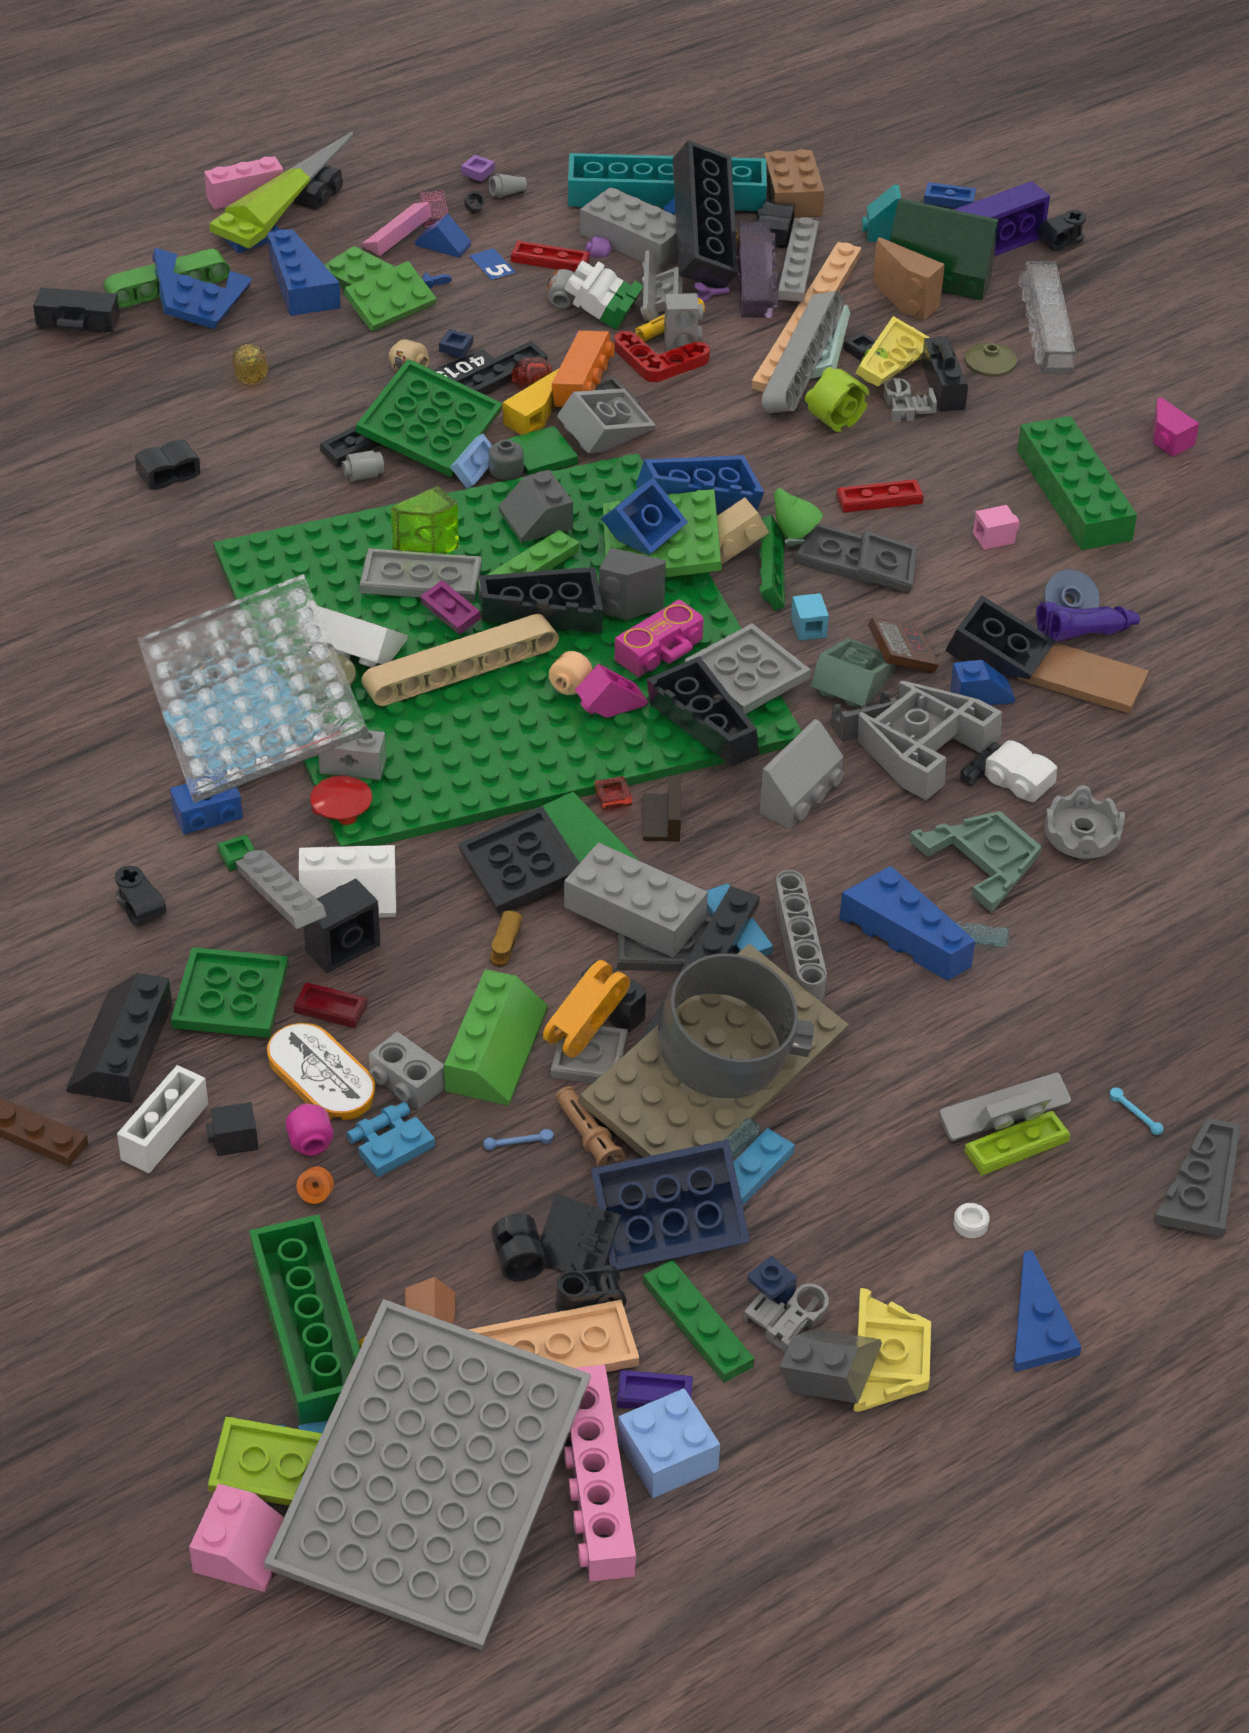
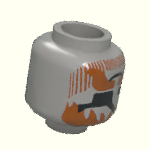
M560 269L554 271L549 277L546 296L558 308L573 306L572 303L575 296L564 290L572 274L574 275V272L570 270Z

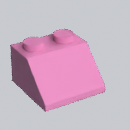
M218 1483L189 1546L193 1572L265 1592L274 1572L264 1569V1562L284 1517L255 1493Z

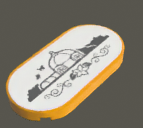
M296 1023L281 1028L270 1038L267 1045V1054L271 1069L306 1104L319 1105L325 1108L331 1120H333V1117L351 1120L363 1115L370 1109L375 1095L373 1076L326 1030L314 1024Z

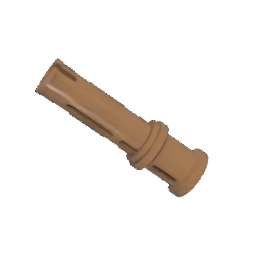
M567 1086L559 1090L555 1097L556 1101L561 1105L583 1137V1147L587 1153L593 1154L596 1159V1166L600 1167L624 1162L625 1153L623 1150L614 1145L612 1134L609 1130L599 1126L591 1113L578 1102L579 1096L576 1094L575 1089Z

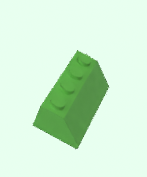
M487 969L484 970L444 1064L446 1092L502 1105H510L548 1011V1005L517 976Z

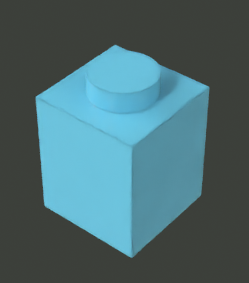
M821 593L793 596L791 620L798 640L827 638L829 615Z

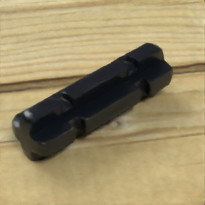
M995 742L987 747L986 750L969 763L970 765L961 770L960 780L967 785L974 784L985 774L986 759L1001 746Z

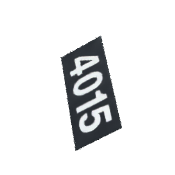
M482 349L433 369V371L453 379L494 358Z

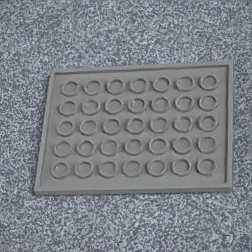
M383 1299L265 1559L264 1569L482 1651L590 1383L591 1374Z

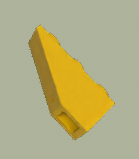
M559 368L503 402V424L523 435L540 430L546 425L555 406L551 383Z

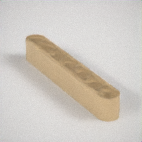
M534 614L372 667L363 674L361 683L375 704L385 706L548 652L556 646L559 637L543 615Z

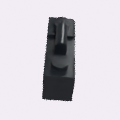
M41 287L33 304L36 325L57 327L58 329L79 331L87 329L114 332L120 317L118 294Z
M942 336L925 338L921 365L930 388H933L939 412L965 410L968 384L950 339Z

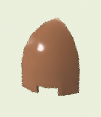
M436 1277L405 1288V1307L453 1324L455 1317V1291Z

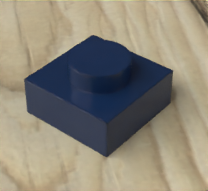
M449 329L439 342V352L463 358L473 345V335Z

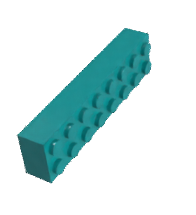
M569 153L568 206L582 208L611 187L650 205L664 208L668 202L675 198L674 156ZM731 158L734 210L757 212L759 207H763L766 201V158Z

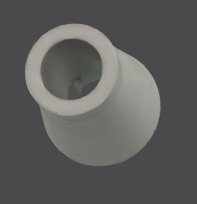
M496 173L495 176L489 178V192L491 196H496L497 198L525 192L527 189L525 177Z

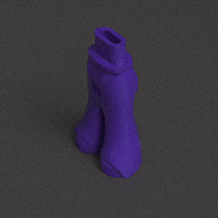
M1041 602L1036 608L1038 630L1054 639L1055 643L1090 633L1115 634L1118 631L1128 629L1130 625H1138L1140 622V617L1136 612L1126 610L1122 606H1116L1114 609L1110 606L1075 609L1060 606L1054 602Z

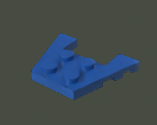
M155 248L152 260L156 265L155 274L160 283L159 293L164 314L215 329L228 314L232 305L238 302L242 293L245 290L247 291L250 286L251 277L232 271L229 272L225 288L213 283L193 279L188 275L174 273L177 254Z

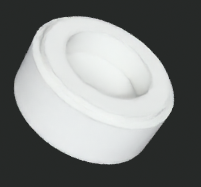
M975 1203L963 1204L955 1211L954 1228L964 1237H981L988 1230L989 1214L981 1205Z

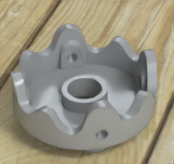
M1081 785L1069 796L1061 797L1058 795L1054 798L1051 807L1047 808L1044 830L1050 844L1062 853L1079 859L1098 858L1109 854L1118 846L1122 836L1125 812H1118L1111 798H1107L1104 801L1095 800L1092 797L1090 788ZM1078 828H1080V829L1088 828L1089 830H1088V831H1082V830H1079Z

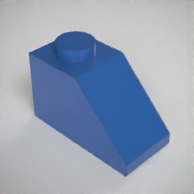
M975 660L953 663L951 693L979 699L988 705L1015 703V696L1008 679L985 661Z

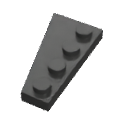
M1206 1118L1191 1146L1186 1160L1183 1161L1174 1183L1171 1184L1166 1193L1164 1202L1155 1214V1224L1223 1238L1240 1124Z

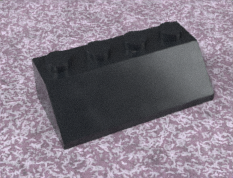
M136 973L108 991L67 1085V1092L127 1103L133 1102L172 1007L169 978Z

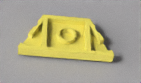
M860 1288L857 1336L881 1339L882 1345L858 1404L854 1403V1411L856 1412L926 1391L930 1381L931 1321L917 1314L908 1313L903 1307L893 1302L886 1305L872 1298L871 1291Z

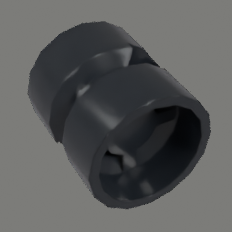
M522 1213L511 1214L501 1218L493 1225L491 1234L496 1252L498 1253L497 1257L500 1268L506 1279L526 1281L536 1277L545 1269L547 1262L534 1218Z

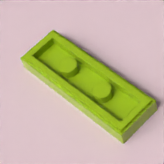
M1052 1110L1035 1119L1023 1121L965 1144L964 1152L979 1173L985 1175L1069 1142L1070 1133Z

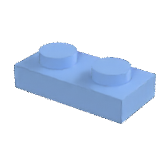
M484 434L475 437L450 467L466 489L473 486L489 468V449L492 445Z

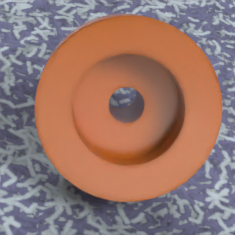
M322 1167L308 1168L297 1180V1192L308 1203H321L333 1192V1177Z

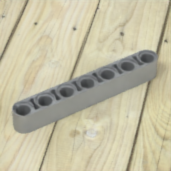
M839 291L811 296L763 392L762 406L767 414L794 411L843 312L844 300Z

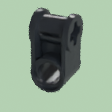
M1070 210L1062 215L1047 219L1040 224L1037 231L1038 237L1056 251L1080 243L1084 240L1082 229L1086 221V215L1079 210Z
M124 866L117 870L115 882L119 889L116 892V900L127 913L134 926L137 927L166 914V905L162 895L154 888L140 868Z
M604 1265L593 1269L564 1272L557 1280L555 1302L557 1311L606 1303L608 1298L610 1302L622 1300L624 1307L627 1300L625 1293L620 1291L618 1284L620 1274L618 1269L611 1265Z

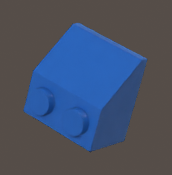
M653 477L601 518L619 542L647 555L651 554L688 523Z

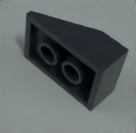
M981 595L956 629L945 651L962 662L983 660L999 673L1030 679L1056 641Z

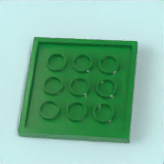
M407 359L358 421L355 432L452 478L455 473L450 468L451 465L475 437L485 434L501 412L503 403Z

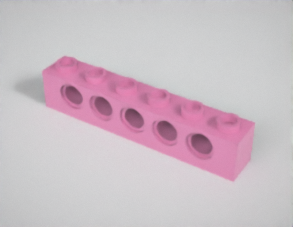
M605 1365L576 1367L575 1369L591 1374L590 1383L568 1435L569 1446L564 1447L566 1469H573L574 1478L568 1479L570 1501H577L579 1509L573 1511L575 1534H582L583 1543L578 1544L580 1567H587L589 1582L635 1577L636 1553ZM590 1470H597V1471H599V1472H589V1471H590ZM595 1502H602V1503H604V1504H602V1505H596V1504H593V1503H595ZM603 1534H604V1535H608V1536H610V1537L601 1538V1537H598V1535H603Z

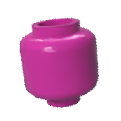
M299 1105L286 1118L285 1127L290 1145L301 1154L307 1156L318 1155L325 1151L333 1140V1128L329 1114L325 1108L319 1105Z

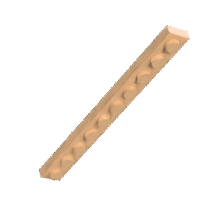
M837 242L806 292L803 302H800L752 379L751 389L764 392L811 296L840 291L861 257V247L853 246L850 243Z

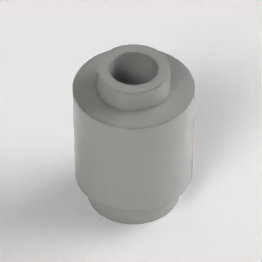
M373 450L353 453L346 455V461H342L344 476L349 477L351 482L377 478L379 474H384V461L381 452L374 453Z

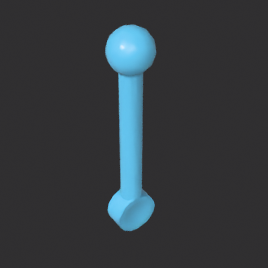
M1111 1089L1109 1097L1112 1101L1121 1102L1150 1127L1152 1134L1161 1135L1163 1133V1125L1152 1121L1123 1096L1122 1089Z

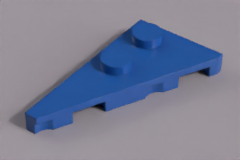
M1033 1250L1025 1251L1023 1254L1013 1366L1015 1372L1080 1356L1081 1345Z

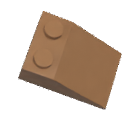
M879 237L876 242L873 283L902 313L925 321L940 308L945 264Z

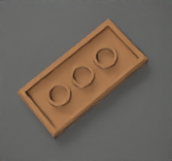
M1054 643L1030 679L1018 677V680L1130 714L1148 679L1149 670Z

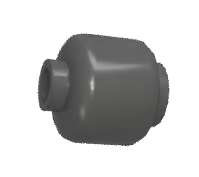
M506 439L491 446L489 449V472L492 476L500 481L516 479L523 473L524 450L519 444Z

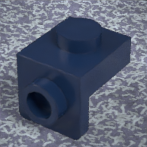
M772 1255L748 1273V1282L778 1305L781 1302L784 1303L786 1310L787 1302L796 1291L797 1276Z

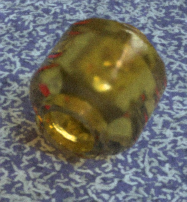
M245 344L234 351L232 364L235 375L240 381L253 384L265 378L268 372V363L265 352L261 347L255 344Z

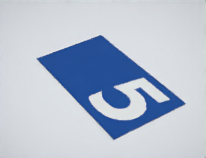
M494 248L469 255L491 280L516 273Z

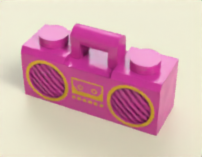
M679 599L615 637L614 660L638 678L654 670L660 665L661 660L670 664L693 649L692 645L697 644L703 639L704 618Z

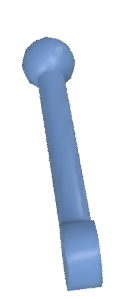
M544 1129L540 1134L498 1140L488 1137L483 1141V1147L491 1151L497 1146L535 1141L549 1144L553 1141V1132L549 1129Z

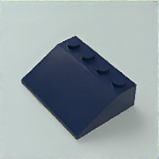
M729 1140L591 1168L598 1207L621 1215L608 1254L610 1265L616 1267L618 1271L750 1243Z

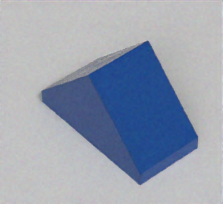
M446 214L422 232L415 240V246L460 258L471 246V240L452 217Z

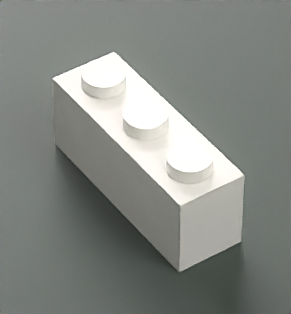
M176 1065L117 1133L121 1160L150 1173L208 1106L205 1077Z

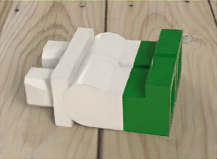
M581 261L574 275L572 274L564 290L575 296L573 305L578 308L581 305L585 311L617 330L637 300L643 285L636 281L630 285L618 278L612 270L604 268L605 265L599 261L595 267Z

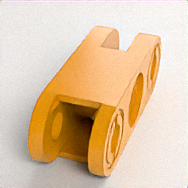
M604 960L595 962L549 1020L543 1031V1039L549 1044H555L565 1036L563 1053L569 1058L579 1055L627 993L630 986V978L620 971L613 973L612 966Z

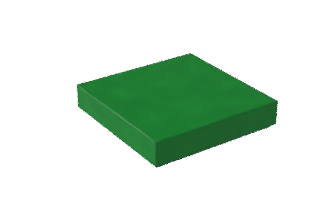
M555 426L507 439L516 442L523 448L524 473L527 476L578 464L577 454Z

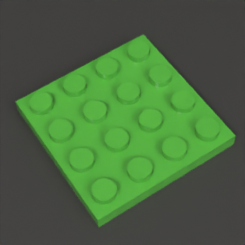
M714 489L667 495L688 523L649 555L619 542L604 523L605 556L610 548L666 560L665 577L722 570ZM621 501L604 503L603 516Z

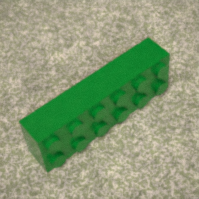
M1067 416L1022 424L1020 426L1017 452L1079 548L1086 550L1133 541L1137 513L1073 418Z
M318 1214L249 1230L253 1262L299 1425L329 1420L360 1351L323 1225Z

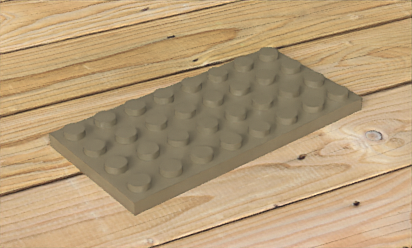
M748 944L738 955L755 959L774 970L786 982L795 998L798 1020L810 1021L814 1025V1036L808 1057L789 1054L784 1067L766 1087L754 1094L741 1098L712 1097L686 1086L669 1070L659 1050L657 1025L580 1094L578 1102L642 1157L723 1140H729L730 1142L846 1032L849 1024L751 944ZM701 994L686 999L675 1009L680 1024L687 1034L700 1046L717 1055L732 1059H753L770 1054L779 1048L777 1036L769 1021L756 1008L738 998L724 994Z

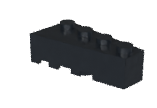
M595 567L479 576V605L482 621L509 623L534 614H541L554 629L602 634L603 606Z

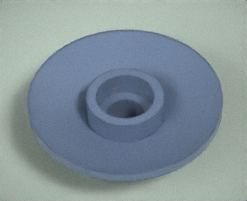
M1072 569L1059 571L1048 580L1045 586V602H1054L1060 606L1075 609L1099 607L1100 597L1095 583L1090 577L1080 571ZM1065 597H1069L1072 601V604L1068 603L1065 600Z

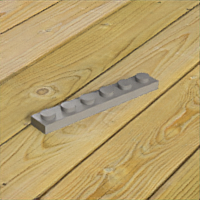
M808 217L794 218L778 289L779 300L803 302L819 227V221Z
M265 850L248 852L243 856V859L236 861L239 873L296 929L327 916L323 904Z

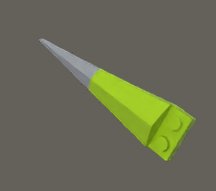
M353 131L227 206L225 213L209 223L210 232L246 248H251L267 236L289 205L315 175L353 140Z

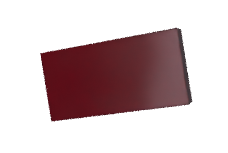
M306 982L294 1003V1013L356 1029L367 1007V997Z

